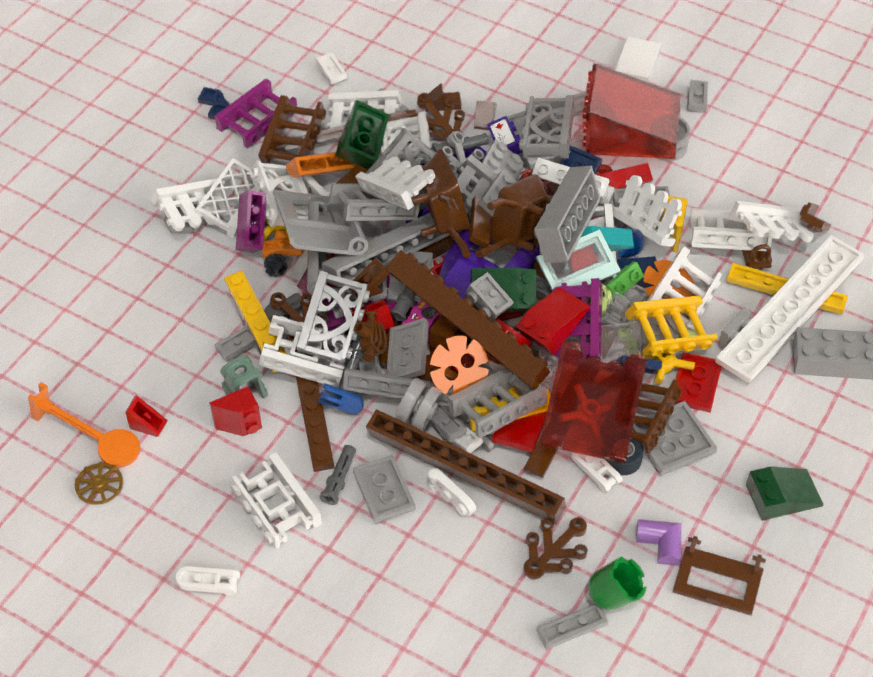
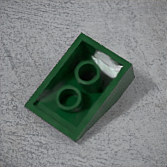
M356 100L340 136L335 156L355 165H361L369 170L379 157L389 114Z
M471 269V283L488 272L512 299L513 305L504 312L526 314L529 309L536 305L535 269Z
M766 467L749 471L746 487L762 521L823 507L824 505L807 469Z

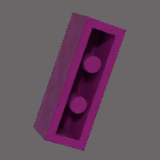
M247 190L239 194L235 250L255 253L263 249L266 193Z

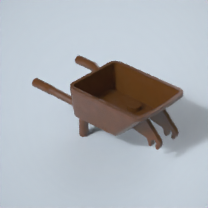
M440 148L427 166L421 165L423 171L429 169L434 171L435 178L433 182L423 187L421 190H423L424 194L413 197L412 201L414 206L427 202L429 212L435 223L434 226L422 229V236L426 237L435 233H449L458 244L463 257L468 258L471 253L466 242L457 233L470 229L458 181L442 148Z
M534 174L503 187L499 192L498 198L487 204L489 210L495 209L489 240L494 243L476 252L478 258H482L506 245L512 247L519 246L532 253L535 251L536 245L528 241L535 238L534 229L544 214L546 205L553 198L552 195L546 194L539 175Z

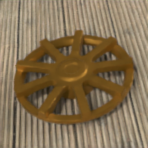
M103 462L88 467L85 466L77 478H75L77 496L82 501L94 505L111 501L120 493L123 486V477L120 470L115 465ZM98 468V474L94 475L90 470ZM102 468H109V470L104 475H102ZM113 472H115L118 475V477L107 479V477ZM88 473L92 479H84L82 477ZM119 481L118 489L108 485V483ZM79 483H88V484H89V485H87V486H85V487L79 489ZM92 489L88 499L81 495L85 491ZM107 489L114 492L108 499H106L104 494ZM95 493H100L102 501H92Z

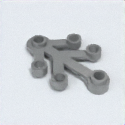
M454 131L447 137V142L452 148H455L458 160L452 155L453 151L449 146H444L442 150L448 162H450L451 169L457 179L459 174L456 171L459 170L460 165L466 158L462 146L464 135L459 131ZM475 149L471 153L479 161L484 157L483 152L479 149ZM469 182L465 190L470 193L475 185Z

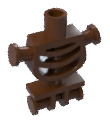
M366 312L365 317L367 321L358 322L354 326V332L361 336L360 347L365 351L362 358L366 362H373L375 356L380 355L379 364H386L385 368L387 369L390 333L386 334L383 325L375 321L377 312Z

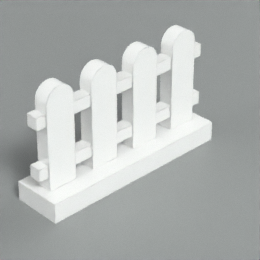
M399 90L329 93L328 100L332 106L329 107V112L332 113L331 123H327V128L345 125L346 122H343L344 113H349L350 115L356 100L384 111L389 115L395 113L402 106Z
M394 156L389 160L383 161L382 165L374 172L369 174L360 172L355 177L363 192L409 210L414 206L411 197L418 195V191L427 184H431L435 174L432 169L423 171L421 165L412 167L410 161L400 162L399 158Z
M633 175L625 183L627 188L623 197L618 200L620 203L619 207L612 206L613 216L657 244L673 247L676 239L669 235L674 233L675 229H673L677 216H681L683 212L680 210L682 207L681 200L673 198L667 203L668 193L666 191H658L654 195V184L645 183L642 188L640 187L642 178ZM638 192H639L640 195H639V197H638V200H637V202H636V205H633V204H634V201H635V199H636V196H637V194H638ZM652 200L653 203H652V205H651V208H650V210H649V213H646V211H647V209H648V206H649V204H650V201ZM664 208H666V212L663 216L662 221H660L659 219L662 215V212Z
M218 178L156 189L151 203L154 207L158 206L160 210H164L168 218V226L172 225L176 231H182L186 222L191 227L198 228L202 222L201 219H205L208 224L214 225L213 222L196 213L193 204H197V206L200 204ZM221 192L212 194L214 200L223 199ZM224 203L216 204L217 211L226 210ZM204 205L202 208L207 212H214L212 205ZM177 207L181 208L185 216L181 217ZM228 214L219 215L224 221H230Z
M736 201L729 215L732 221L744 222L747 225V229L759 237H763L765 233H768L776 239L784 235L787 239L795 241L798 236L805 242H811L814 235L813 232L804 226L802 221H799L801 217V210L799 208Z

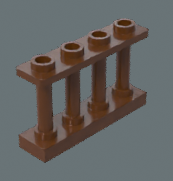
M281 95L258 154L261 163L270 164L274 158L291 161L295 157L309 156L311 150L315 147L316 136L320 134L322 120L326 117V109H324L322 102H318L315 109L292 106L288 96ZM291 113L312 116L310 124L287 121V118ZM285 128L307 131L304 139L281 136ZM280 143L301 146L298 155L275 150Z
M631 370L600 429L603 445H606L612 436L625 434L632 439L643 442L645 452L650 454L653 447H656L661 431H664L666 428L668 417L673 414L676 401H679L682 391L679 388L678 380L673 379L669 388L645 384L641 381L639 372ZM642 391L663 395L664 398L661 403L637 399L636 396ZM633 406L657 411L654 418L628 414ZM625 422L649 426L646 434L620 429L622 423Z

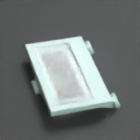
M600 230L581 237L568 262L545 263L543 256H536V260L552 291L564 282L567 283V286L582 285L583 281H587L588 285H591V278H599L601 281L611 276V279H614L617 276L616 274L621 271Z

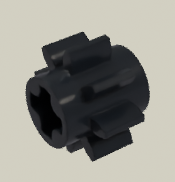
M280 253L268 255L264 260L265 272L271 277L273 275L275 277L282 276L288 268V263L285 262L287 258Z

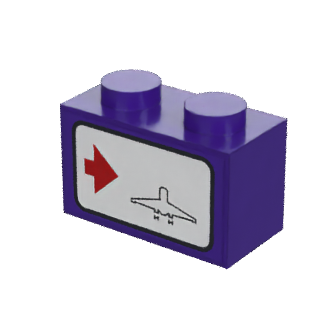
M507 116L486 124L493 141L497 139L499 142L504 143L514 154L523 153L520 150L521 138L519 134L515 135L514 132L517 129L513 121L509 122Z

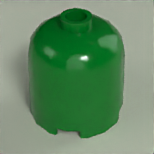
M619 557L591 575L588 582L590 597L602 609H618L644 596L646 586L643 587L642 578L645 575L633 559L626 560L623 557Z

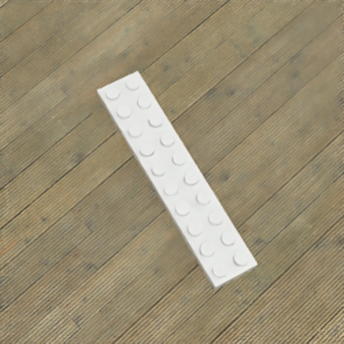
M831 235L716 357L715 362L747 383H750L796 333L797 327H802L864 259L865 254Z

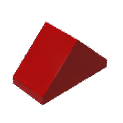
M137 395L134 396L125 411L130 429L155 437L160 435L168 421Z

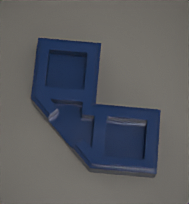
M203 87L198 97V103L212 106L208 112V119L215 120V115L230 105L224 98L221 90Z

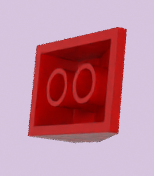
M558 287L529 309L516 325V328L524 337L550 354L555 355L590 309V306Z

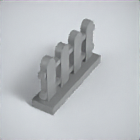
M470 155L462 162L458 170L460 175L457 178L461 194L466 198L464 206L468 210H471L472 199L475 196L482 198L497 177L495 173L473 155ZM469 182H472L475 186L469 193L465 188Z

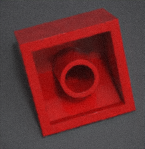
M248 386L209 402L216 430L246 436L262 429L259 406Z

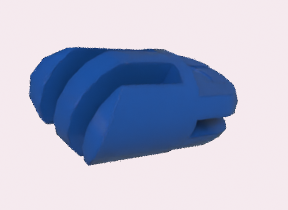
M324 383L323 388L325 390L321 391V398L318 399V403L349 414H358L363 410L364 401L359 395Z

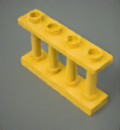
M701 296L634 302L625 312L627 320L636 319L640 321L649 343L642 350L643 355L651 354L656 356L667 352L673 354L677 351L685 350V352H689L699 348L706 350L713 346L712 343L718 338L717 334L706 335L696 313L697 308L703 303ZM680 314L689 315L698 336H689ZM664 316L673 317L681 338L673 339ZM653 317L657 320L665 340H656L647 318Z

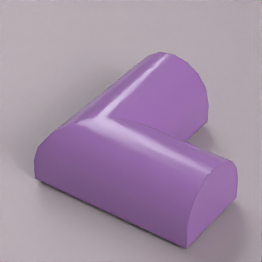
M638 519L636 542L658 544V564L680 566L682 524Z

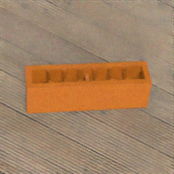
M336 152L295 157L285 166L288 173L292 177L297 178L352 170L357 165L335 156Z

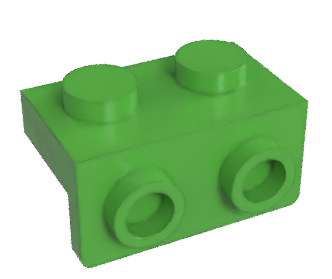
M633 261L617 273L614 279H610L604 285L611 291L612 299L617 301L641 280L644 275L638 263Z

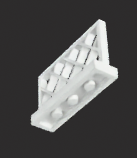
M232 158L195 209L196 213L226 230V235L232 239L237 233L238 209H230L229 203L237 202L239 206L238 190H250L252 188L253 191H256L254 183L248 184L247 177H250L251 169ZM232 166L240 169L241 173L232 174ZM243 178L244 185H236L234 179ZM230 179L232 186L223 187L222 180ZM234 190L235 197L227 198L225 191ZM221 192L223 199L214 200L212 194ZM224 203L226 210L217 211L216 204ZM204 205H212L214 212H207L202 208ZM228 214L230 221L228 223L220 220L219 215Z

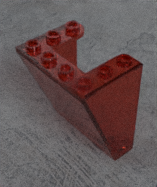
M593 64L592 71L588 72V82L590 83L586 85V94L588 95H585L584 106H587V108L583 107L582 118L586 119V122H583V133H586V136H583V147H586V152L592 155L676 159L681 94L602 65Z
M568 341V343H562L541 436V446L626 464L647 359H643L641 355L631 354L630 357L625 358L624 366L614 361L604 363L595 357L583 358L584 349L577 342Z

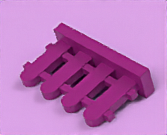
M591 278V285H588L587 281H583L582 285L567 286L566 282L561 283V286L558 287L576 298L582 299L586 304L587 298H591V304H588L590 309L581 319V324H577L568 336V338L581 337V343L566 344L565 340L554 356L560 358L561 361H566V357H581V360H587V356H590L593 362H602V283L600 279ZM591 317L590 323H587V318ZM587 337H590V343H587Z

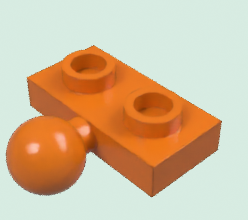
M277 230L274 234V240L263 241V258L274 253L290 257L302 255L301 249L294 248L291 245L286 230Z

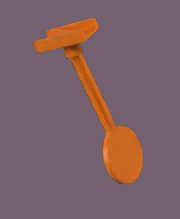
M42 382L38 384V395L36 397L32 394L28 396L32 419L38 422L45 413L52 414L99 442L98 454L104 463L115 465L116 467H125L132 464L138 458L140 442L131 431L114 429L103 434L55 406V403L49 399L48 386Z

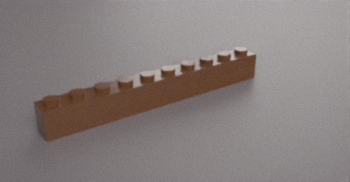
M402 250L397 253L386 266L395 279L469 339L476 340L484 348L485 352L532 390L537 389L550 374L546 360L539 355L537 358L532 355V349L524 343L522 346L517 343L518 339L511 332L507 334L503 332V327L496 320L492 322L488 320V315L482 309L476 310L473 308L474 304L467 297L462 299L458 296L460 294L458 290L453 286L448 288L445 285L446 281L438 274L433 276L431 274L432 270L424 263L419 265L417 263L418 259L410 252L406 254Z
M377 409L366 425L371 437L543 519L549 518L556 525L566 508L565 497Z

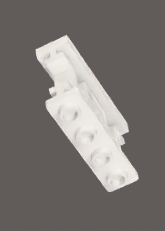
M273 315L268 333L278 337L275 346L264 344L259 365L338 388L344 366L335 364V361L329 360V366L317 363L321 357H311L295 352L304 322H296L283 316ZM314 327L316 331L321 329V334L324 333L323 328ZM283 333L295 336L294 341L282 339ZM331 340L327 341V346L334 348L333 353L342 350V342H336L335 348ZM323 342L308 343V345L321 349ZM279 346L291 349L290 355L278 352Z
M275 452L269 456L268 462H262L264 472L250 480L246 478L244 473H241L239 478L236 475L231 477L233 482L231 489L236 497L240 496L242 499L241 503L245 511L252 513V519L257 528L261 527L263 529L266 541L269 544L273 543L277 549L282 541L284 543L288 541L285 531L299 523H302L306 530L310 529L311 525L316 528L322 524L317 507ZM274 472L279 480L268 485L267 482L274 478ZM259 486L261 490L253 494V501L248 492ZM279 492L286 502L269 510L263 501ZM296 502L301 511L290 516L288 512L296 508ZM281 517L283 521L275 525V532L270 522Z

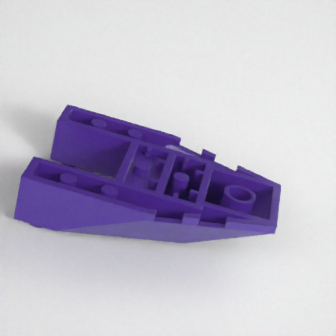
M470 229L460 233V237L466 242L471 253L470 257L464 258L458 244L454 241L445 254L439 275L446 281L445 285L448 288L453 286L459 291L460 294L458 296L462 299L467 297L465 292L471 284L472 268H500L487 259L476 256L475 251L480 246L469 241ZM536 245L533 253L521 248L503 268L534 269L537 261L536 256L540 255L539 247Z

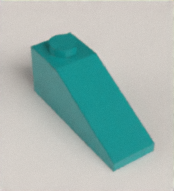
M586 226L581 236L583 237L600 230L611 252L634 248L631 229ZM595 244L590 245V246H593L594 253H597V254H598L599 251H598L596 245H595Z

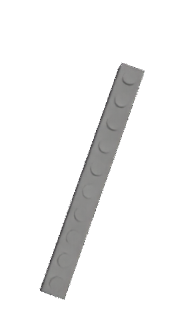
M465 208L468 221H470L471 210ZM429 213L368 241V249L362 255L340 254L323 262V271L328 272L330 275L353 281L375 258L379 259L386 266L400 250L406 254L409 252L412 254L449 236V233H435L423 237L421 230L435 225Z

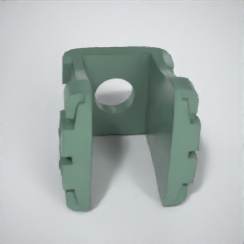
M242 355L221 368L220 372L224 377L222 388L225 391V395L240 390V386L250 382L263 398L268 396L267 389L261 381L262 373L258 368H255L247 355ZM238 368H244V374H237L235 371Z

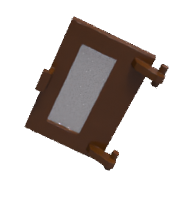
M697 536L689 537L688 541L692 543L690 547L686 546L673 593L752 616L764 568L759 566L761 562L765 563L766 559L762 558L760 554L758 556L753 555L752 560H755L756 563L751 565L695 549L696 544L701 545L702 541L698 540Z

